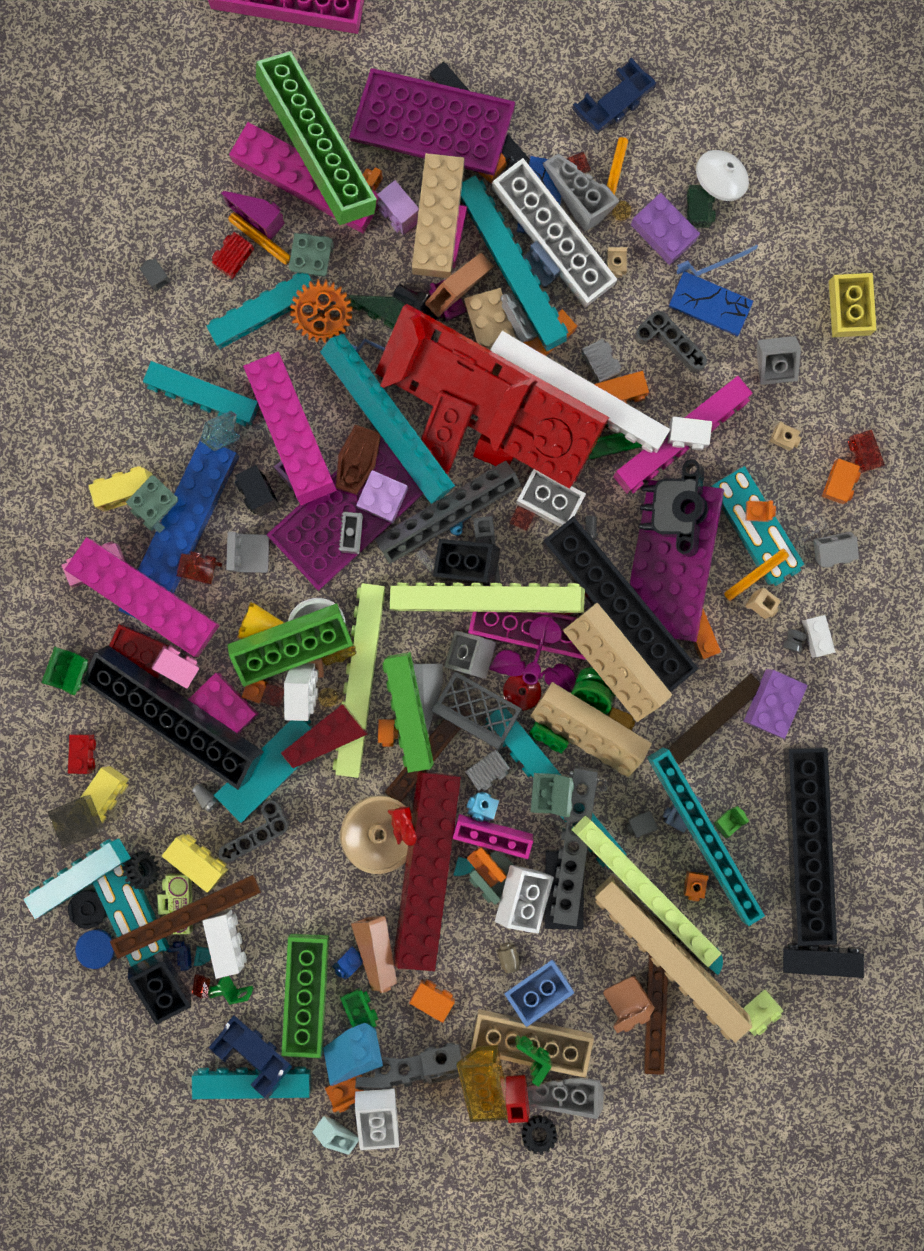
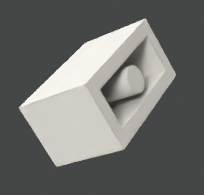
M672 417L670 420L668 443L673 444L672 446L676 448H684V445L692 446L694 450H704V448L710 445L712 421Z
M822 615L803 620L802 624L805 634H807L806 638L811 657L835 653L826 616Z

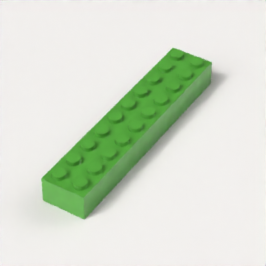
M289 51L256 61V79L338 224L343 225L374 214L377 201L375 195L292 52Z

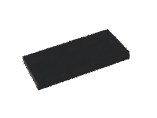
M545 851V873L554 877L545 908V929L584 930V877L577 926L553 923L554 916H550L552 904L556 905L557 898L553 897L554 886L559 884V878H556L557 866L561 867L562 859H558L559 851ZM572 860L566 862L568 868L573 869L577 866ZM565 880L563 882L564 885L568 888L574 886V883L571 880ZM563 899L561 904L563 906H570L571 901Z

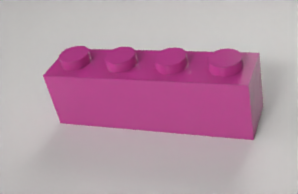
M461 814L458 815L453 839L525 859L529 858L533 844V834L487 821H476L472 817Z

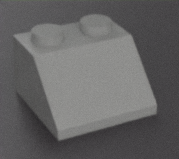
M796 336L757 340L760 385L798 381L801 347Z
M455 630L444 667L486 679L497 642Z

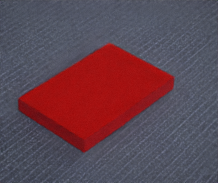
M118 624L109 646L158 679L160 673L153 670L152 665L163 646L168 647L169 645Z

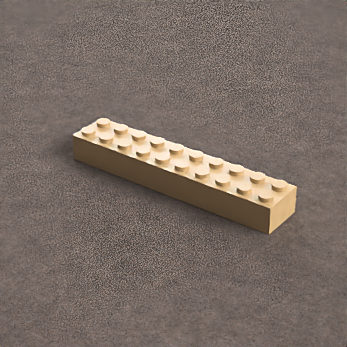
M614 874L596 889V904L601 909H606L610 913L609 917L616 924L620 923L624 927V933L629 938L633 937L638 942L637 946L642 952L645 953L647 951L652 956V962L657 967L661 966L666 971L665 975L670 981L673 982L675 980L680 985L678 987L685 996L689 995L694 1000L693 1004L698 1010L701 1011L703 1009L708 1014L706 1016L707 1019L714 1026L717 1024L722 1029L720 1032L727 1040L731 1038L736 1043L752 1028L750 1015Z

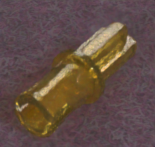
M353 645L322 657L323 663L326 666H330L336 662H344L346 658L357 653L356 647Z

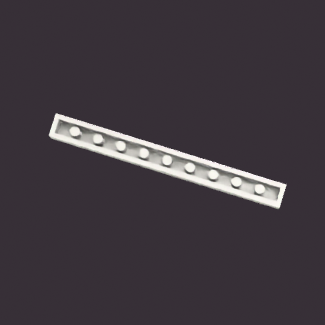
M503 331L490 349V351L610 417L606 423L609 425L608 428L616 433H623L630 442L640 443L647 452L657 453L669 434L670 429Z

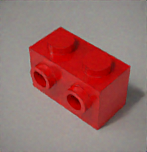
M69 735L68 774L93 773L95 768L93 751L96 749L94 735Z

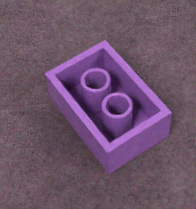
M662 193L657 195L633 218L631 226L669 266L696 242L700 235Z
M766 669L743 722L785 739L808 685L775 670Z

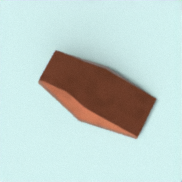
M358 425L353 427L338 454L336 489L358 495L371 471L375 468L381 438L379 432Z

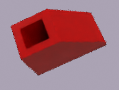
M525 1075L506 1076L508 1123L528 1122L530 1108Z

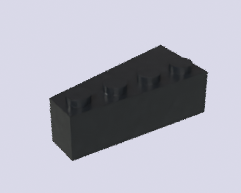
M789 943L788 946L783 948V973L864 978V949L858 947L840 948L839 946L819 947V945L799 947L795 943Z

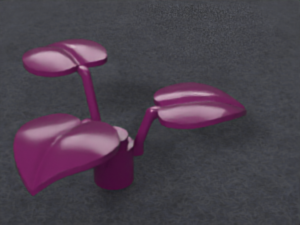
M549 616L535 618L529 628L532 638L541 639L534 662L526 666L525 662L521 661L518 653L511 650H503L496 655L489 667V670L508 676H520L523 674L524 682L530 685L536 684L538 679H542L544 675L547 685L553 682L569 693L572 692L576 682L574 671L565 664L558 663L553 668L548 667L541 672V667L537 663L544 641L555 643L559 641L562 635L560 625Z

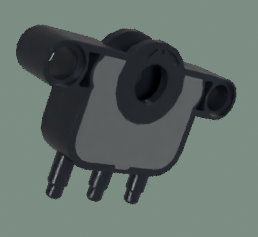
M687 460L683 464L681 478H665L659 480L656 485H643L641 487L643 492H654L653 504L640 505L641 511H652L651 523H640L638 528L640 530L655 531L663 537L676 538L677 551L686 557H692L697 553L700 532L698 524L705 520L709 511L706 500L700 496L703 494V466L696 460ZM693 466H697L696 472L690 474V469ZM690 503H695L694 511L686 514V506ZM690 542V549L684 551V545Z

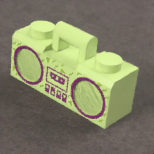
M183 873L167 874L162 881V889L166 890V894H157L158 914H168L192 903V880ZM165 899H168V909H165ZM193 925L173 934H190L193 932Z

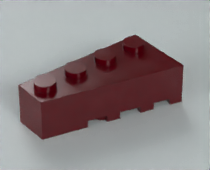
M342 704L281 752V754L291 767L295 768L357 740L368 733L347 706Z

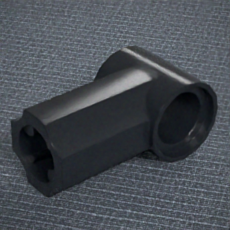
M401 284L397 285L392 300L402 305L408 304L424 314L429 308L425 302L430 298V295L422 291L417 293Z

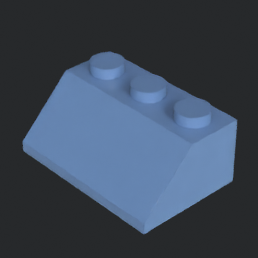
M551 960L507 991L505 996L524 1025L528 1027L575 994L557 963Z

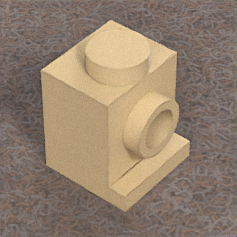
M608 247L607 267L616 278L626 275L627 247ZM614 260H620L621 263L615 264Z
M780 421L776 425L769 442L790 451L793 447H798L802 438L799 436L801 431L787 426ZM785 433L790 434L791 439H786Z
M763 587L752 594L745 606L766 619L773 617L779 609L777 607L781 601Z

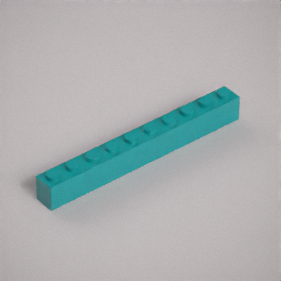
M475 175L462 182L460 200L467 207L470 218L513 294L522 305L547 352L567 341L568 330L564 323L560 324L556 308H551L548 303L550 299L546 291L542 292L540 289L541 283L537 275H532L530 271L532 269L527 259H523L520 245L514 243L511 229L509 227L506 228L503 224L505 220L501 212L495 210L494 207L496 205L492 196H487L484 182L482 180L479 181Z
M341 334L330 338L320 351L322 356L429 502L432 504L444 498L455 486L384 388L380 386L378 380L345 335Z
M507 708L502 709L505 719L513 717ZM500 710L490 714L491 723L502 721ZM486 717L487 723L485 725L489 724L488 717ZM516 720L503 743L504 748L508 746L512 751L510 756L516 763L520 761L524 765L522 770L528 778L530 776L534 777V773L561 775ZM503 723L493 726V730L500 737H502L505 731ZM582 803L574 805L576 811L580 812L585 809ZM592 813V820H591V821H592L625 855H627V854L624 852V850L620 847V845L615 841V839L610 835V833L606 830V828L601 824V822H600V821L596 818V816ZM599 857L595 858L602 868L606 865Z
M662 747L646 757L740 920L747 926H750L765 916L671 752Z

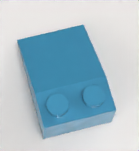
M366 1023L348 1029L323 1047L331 1086L383 1066L376 1028Z

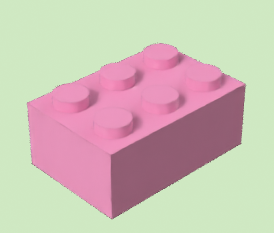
M170 644L168 647L163 646L152 665V669L188 688L198 672L199 666L197 659L188 654L186 656L181 655L180 650Z

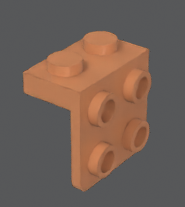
M630 976L604 990L605 998L618 1017L613 1026L617 1033L623 1030L628 1032L635 1027V1024H644L651 1019L650 1016L655 1007L635 976Z

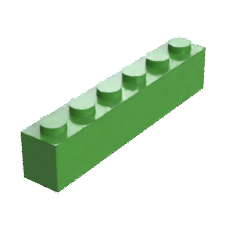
M411 652L387 656L383 662V671L388 676L387 689L392 695L391 708L396 714L395 727L400 733L399 746L403 748L404 752L403 765L407 767L408 773L431 769L434 761Z

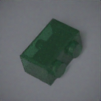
M689 185L687 189V220L694 228H710L712 222H715L716 217L715 210H712V203H715V197L710 195L701 185Z

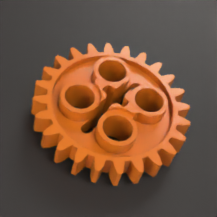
M317 279L316 285L309 281V287L304 284L302 285L303 292L297 290L296 293L299 297L293 296L292 300L295 303L291 304L290 308L294 309V311L290 312V316H295V318L292 320V323H298L296 330L303 329L302 336L306 333L309 334L308 340L314 336L316 342H318L319 338H322L325 343L326 337L330 339L333 335L338 336L340 335L339 331L345 333L346 328L344 325L350 326V322L347 319H352V314L347 312L352 311V307L347 305L351 303V300L344 299L347 296V292L341 294V286L337 289L334 288L335 282L328 286L327 280L324 281V284H321L320 280ZM325 294L329 299L326 302H322L318 296ZM332 301L336 302L335 304L327 307ZM310 305L313 311L307 313L303 310V307ZM318 308L321 310L325 309V314L322 312L318 313ZM332 310L339 311L340 315L338 317H332L330 315V312ZM315 316L311 321L307 320L308 318ZM316 321H322L324 323V326L322 328H317L314 325V323Z

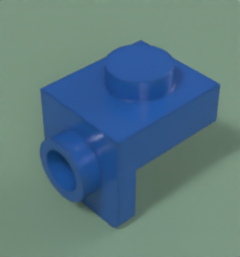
M352 946L332 967L335 969L334 972L338 977L346 980L362 965L363 961L360 953Z

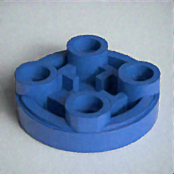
M100 929L89 930L81 935L75 947L78 961L90 969H99L106 966L115 954L110 943L113 939L111 935Z

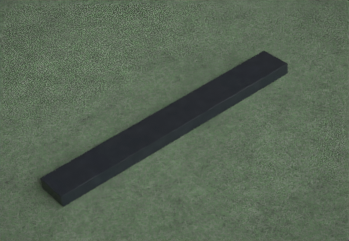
M444 61L430 72V76L438 84L470 91ZM507 134L501 152L506 158V163L508 164V157L513 156L515 162L511 164V167L522 158L529 165L530 159Z

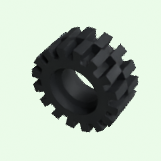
M137 852L130 856L131 859L123 863L125 865L122 867V870H125L122 873L123 877L127 876V879H125L126 883L130 881L129 886H134V889H143L158 880L157 877H159L160 873L157 871L160 870V867H156V864L159 863L158 861L154 862L155 857L153 855L150 856L151 853ZM138 864L142 866L144 870V876L140 874L138 870Z
M538 1115V1117L532 1116L531 1119H528V1122L523 1124L522 1141L528 1151L531 1152L532 1150L533 1154L540 1152L541 1155L544 1151L548 1153L550 1148H554V1143L557 1141V1132L555 1125L548 1117H542V1115ZM541 1127L547 1132V1136L543 1141H535L532 1138V1131L535 1128Z

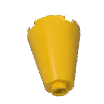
M250 602L247 608L248 612L244 615L237 638H246L284 622L255 603Z

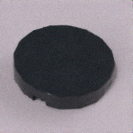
M83 890L77 893L68 904L70 920L82 929L98 926L106 916L103 904L97 892L93 890Z

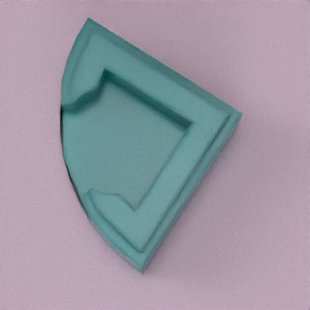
M458 856L453 875H466L474 867L467 858Z
M197 946L193 966H201L211 960L208 947Z
M722 954L709 966L717 976L723 967Z

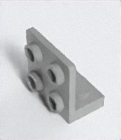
M228 532L226 570L229 572L268 573L269 537L262 534Z

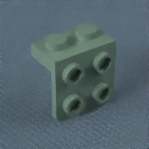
M294 233L289 263L290 271L326 276L330 252H333L334 249L333 240L327 236L318 237L308 233Z
M152 475L126 503L132 508L130 512L134 516L145 520L143 524L149 530L153 531L155 529L161 533L165 527L159 521L178 502V497Z
M534 773L531 812L552 813L562 817H569L572 811L573 779L558 774Z
M494 850L490 856L507 877L509 867L513 863L503 852ZM475 868L469 872L471 877L469 881L475 888L480 887L484 892L482 896L488 903L492 901L494 905L501 900L500 897L502 896L506 879L490 887Z

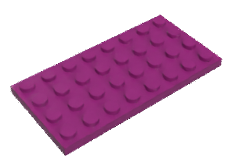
M371 68L349 139L353 142L425 159L426 153L463 157L465 169L495 175L516 103L515 101Z
M381 436L373 471L408 486V491L395 518L397 520L424 494ZM337 470L331 475L335 488ZM365 484L358 495L336 489L337 491L306 504H299L267 534L273 543L318 591L392 524L357 508L356 505ZM343 512L361 513L363 516L359 554L342 553L339 550Z
M650 480L648 485H656L658 481ZM703 486V494L700 496L706 500L709 511L705 520L698 524L700 527L698 551L692 557H686L677 551L676 538L663 537L655 531L639 529L629 584L674 639L697 642L724 495L723 488ZM646 492L644 504H653L654 492ZM690 503L686 506V514L694 511L695 503ZM643 511L641 523H651L652 511ZM690 542L684 545V551L690 549Z

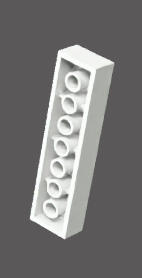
M524 158L493 181V191L533 242L537 241L560 269L559 276L584 308L615 285L617 278Z

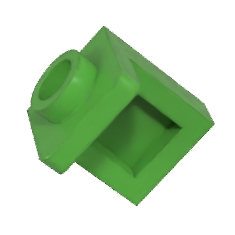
M736 806L727 810L714 824L726 839L742 825L747 824L749 819L746 817L745 812Z

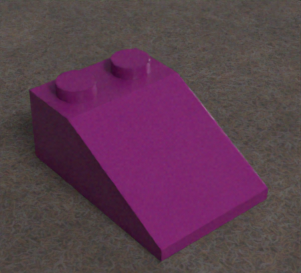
M228 191L221 193L228 207L270 240L273 239L285 224L283 214L280 212L281 209L274 202L270 204L264 199Z

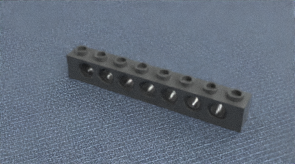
M504 461L375 538V541L388 563L391 564L520 487L521 484L514 470L507 461Z
M575 766L574 771L570 770L569 777L573 779L574 783L571 799L572 811L569 817H564V821H567V826L562 828L561 840H564V847H560L558 859H562L561 867L557 866L556 878H559V884L554 886L553 897H557L556 905L552 904L550 916H554L553 923L577 926L588 848L571 830V824L579 822L584 816L592 820L598 769ZM583 783L587 786V791L579 792L576 786ZM582 803L585 809L580 812L576 811L574 805ZM575 841L579 844V848L573 850L569 847V843ZM572 860L577 866L573 869L568 868L566 865L567 861ZM565 880H571L574 883V886L568 888L564 885L563 882ZM568 899L571 901V905L563 906L561 900Z

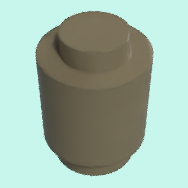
M510 942L501 944L497 953L502 969H504L505 973L518 971L520 969V960L516 946L511 945Z

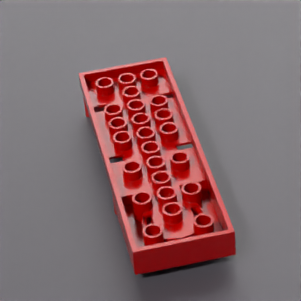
M408 304L402 307L375 371V374L383 378L380 384L381 387L384 388L395 384L434 406L439 391L474 405L473 414L478 416L477 421L470 419L468 426L490 438L492 449L495 452L504 446L503 452L569 489L576 482L610 418ZM435 329L442 332L437 343L431 340ZM496 363L502 366L498 377L492 374ZM413 380L419 383L418 387L411 385Z

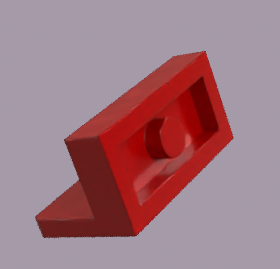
M481 434L473 457L494 466L504 461H507L510 465L513 459L512 456L503 452L504 446L495 452L492 449L490 438Z

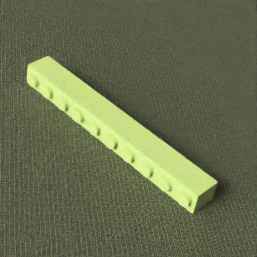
M362 583L361 587L357 589L356 598L359 599V606H355L354 618H357L356 625L352 626L351 631L354 643L353 646L349 647V656L352 657L351 663H347L346 674L349 675L348 682L344 683L343 693L346 694V701H342V704L347 706L366 730L386 587ZM365 736L335 749V751H338V759L334 758L333 770H336L335 775L360 777Z
M397 583V586H391L390 609L394 611L584 613L585 589L579 587V584L569 583L567 587H560V584L549 583L548 587H540L538 583H529V587H521L520 583H510L509 586H502L501 583H490V586H483V583H471V586H464V583H453V586H446L445 583H434V586H427V583H416L415 586H409V583Z
M584 816L571 829L707 967L722 954L588 817Z

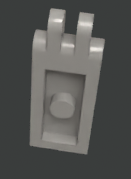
M512 293L503 294L501 296L502 308L516 331L517 337L522 343L534 340L538 335L519 300L515 299Z

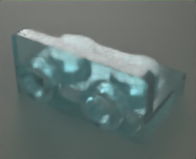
M229 411L205 422L200 441L213 451L238 441L240 435L233 431L237 415Z

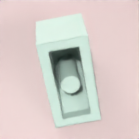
M323 1116L313 1130L314 1135L324 1147L348 1155L359 1141L355 1134L339 1122Z

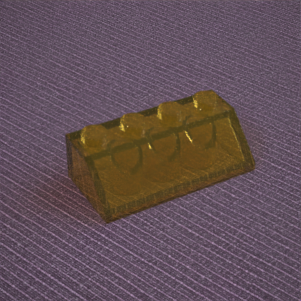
M498 1045L478 1046L457 1062L470 1122L508 1120L506 1082Z

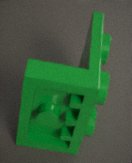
M517 1035L515 1038L516 1048L534 1059L530 1067L532 1083L539 1087L552 1067L550 1056H548L549 1052L542 1047L536 1048L533 1046V1042L526 1036L521 1038Z

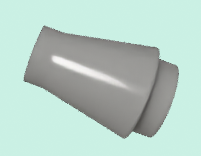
M201 783L192 789L203 810L210 812L220 803L214 796L215 794L203 787Z

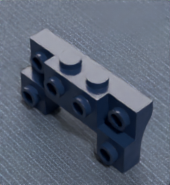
M632 57L628 59V63L625 66L619 67L616 70V75L622 82L602 97L598 103L586 93L583 100L578 104L576 102L573 104V111L583 123L587 122L596 134L609 124L611 126L615 122L619 123L626 116L625 114L630 110L634 111L640 105V99L656 86L655 80L644 72Z
M233 1015L219 1036L208 1048L224 1063L234 1051L238 1052L260 1072L251 1086L267 1100L279 1087V1082L292 1066L276 1052L277 1047L270 1041L265 1043L262 1040L263 1035L256 1029L252 1031Z

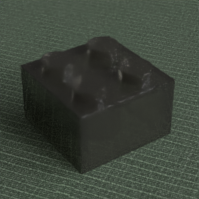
M91 795L83 796L47 812L62 849L105 831Z

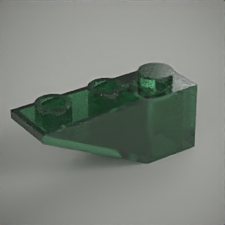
M349 295L348 297L351 300L350 305L358 311L363 309L368 312L367 316L373 320H377V318L384 322L383 325L391 330L394 329L402 307L406 305L394 297Z

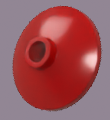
M523 674L520 676H510L504 684L503 696L505 700L520 707L522 711L529 710L540 700L541 686L538 681L533 685L525 683ZM520 688H525V695L519 694Z

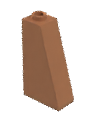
M481 252L443 281L425 304L439 317L480 282L494 266Z
M385 916L367 917L351 923L371 990L380 991V993L391 990V986L397 984Z

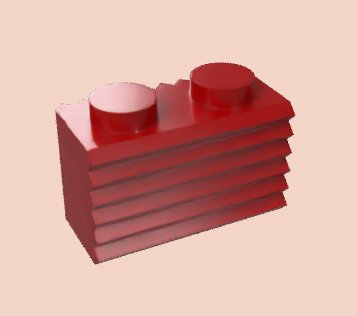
M235 232L232 235L226 236L223 241L224 246L220 251L216 250L212 256L213 266L231 279L235 277L254 251L253 245Z

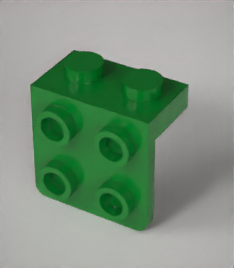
M54 646L41 683L62 689L75 696L81 688L82 676L88 669V659L77 653Z

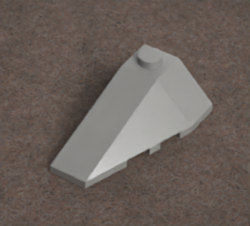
M560 154L543 162L544 168L564 202L585 232L600 223L619 203L617 197L603 183L600 185L592 179L591 175H585L579 171L575 164Z
M413 664L427 733L434 714L431 710L437 704L443 685V664Z
M578 1077L541 1083L539 1087L535 1084L527 1085L529 1107L598 1119L603 1110L604 1090L600 1080Z

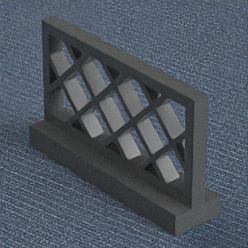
M454 672L437 704L433 706L431 711L494 748L501 750L522 709L461 674ZM456 678L464 681L465 689L454 690L453 684ZM479 689L482 698L471 701L469 690ZM466 691L469 702L458 704L456 694ZM447 696H454L456 705L447 707L442 704ZM486 699H497L499 707L488 710ZM483 701L486 711L475 714L472 703ZM470 704L472 715L464 717L461 715L459 707ZM511 707L516 710L512 718H504L502 709ZM500 710L502 721L491 723L489 713ZM487 714L489 724L480 726L477 723L476 716ZM504 724L505 731L502 737L494 734V725Z

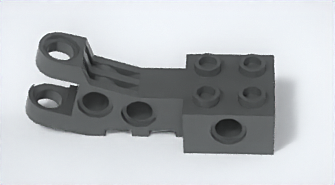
M451 1042L444 1044V1047L438 1049L436 1047H428L424 1049V1052H420V1055L398 1059L381 1056L383 1066L375 1069V1077H356L355 1089L364 1091L393 1089V1086L404 1084V1087L413 1086L412 1082L418 1080L433 1084L467 1076L462 1050L459 1044ZM384 1066H390V1071L387 1074L381 1073ZM409 1067L410 1071L406 1075H401V1069Z

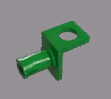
M225 976L220 978L217 985L209 986L207 994L211 999L224 996L228 1004L231 1005L248 1001L254 988L253 986L237 989L231 978ZM247 992L243 997L238 998L240 994Z

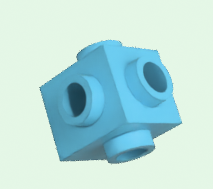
M477 793L468 800L467 808L469 809L467 814L471 815L472 819L483 822L485 820L489 822L494 819L499 801L490 798L491 795L488 793Z

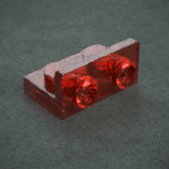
M872 429L849 437L848 446L850 451L855 453V465L860 466L859 470H861V473L885 465Z
M190 551L189 555L181 554L176 576L211 584L215 566L222 567L223 563L216 562L217 558L205 555V558H201L202 554Z

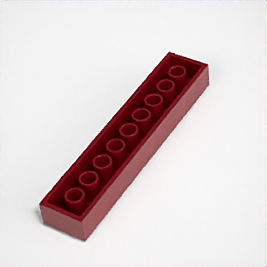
M418 771L412 812V824L417 841L413 846H408L393 954V963L398 969L434 972L436 969L461 777L456 775Z

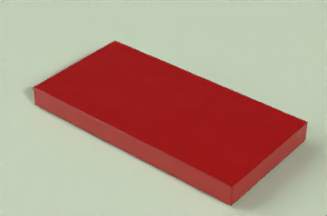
M439 391L421 440L448 476L475 406L443 391Z

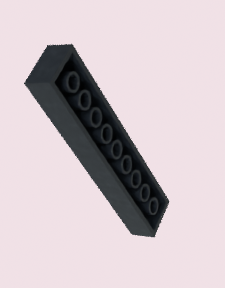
M574 516L543 540L541 544L572 582L579 584V587L585 589V597L590 604L594 606L598 603L670 692L699 669Z
M109 645L94 653L82 683L237 790L251 779L264 751Z
M784 748L793 942L798 946L837 944L828 748Z

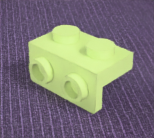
M763 990L743 1008L750 1015L752 1028L749 1031L754 1036L763 1034L767 1030L766 1026L771 1022L779 1020L783 1009L766 990Z

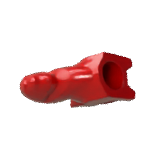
M410 807L388 810L392 818L391 825L394 829L393 833L397 844L399 845L403 841L407 846H413L417 841V836L412 824Z

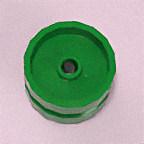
M593 667L585 668L579 672L571 694L603 714L609 713L616 696Z

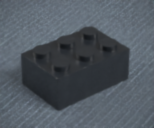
M257 465L235 475L237 481H235L236 487L239 492L245 495L244 503L254 515L257 514L262 517L281 507L264 472Z
M439 539L433 577L444 581L483 583V585L490 586V583H495L500 548L488 543Z
M164 950L128 968V981L156 1025L191 1007V995Z

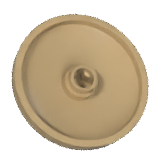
M371 796L356 803L346 814L340 830V842L345 856L358 869L371 874H384L396 870L406 862L408 846L403 841L399 845L397 844L393 833L394 829L391 825L392 818L388 813L390 809L406 807L398 800L387 796Z

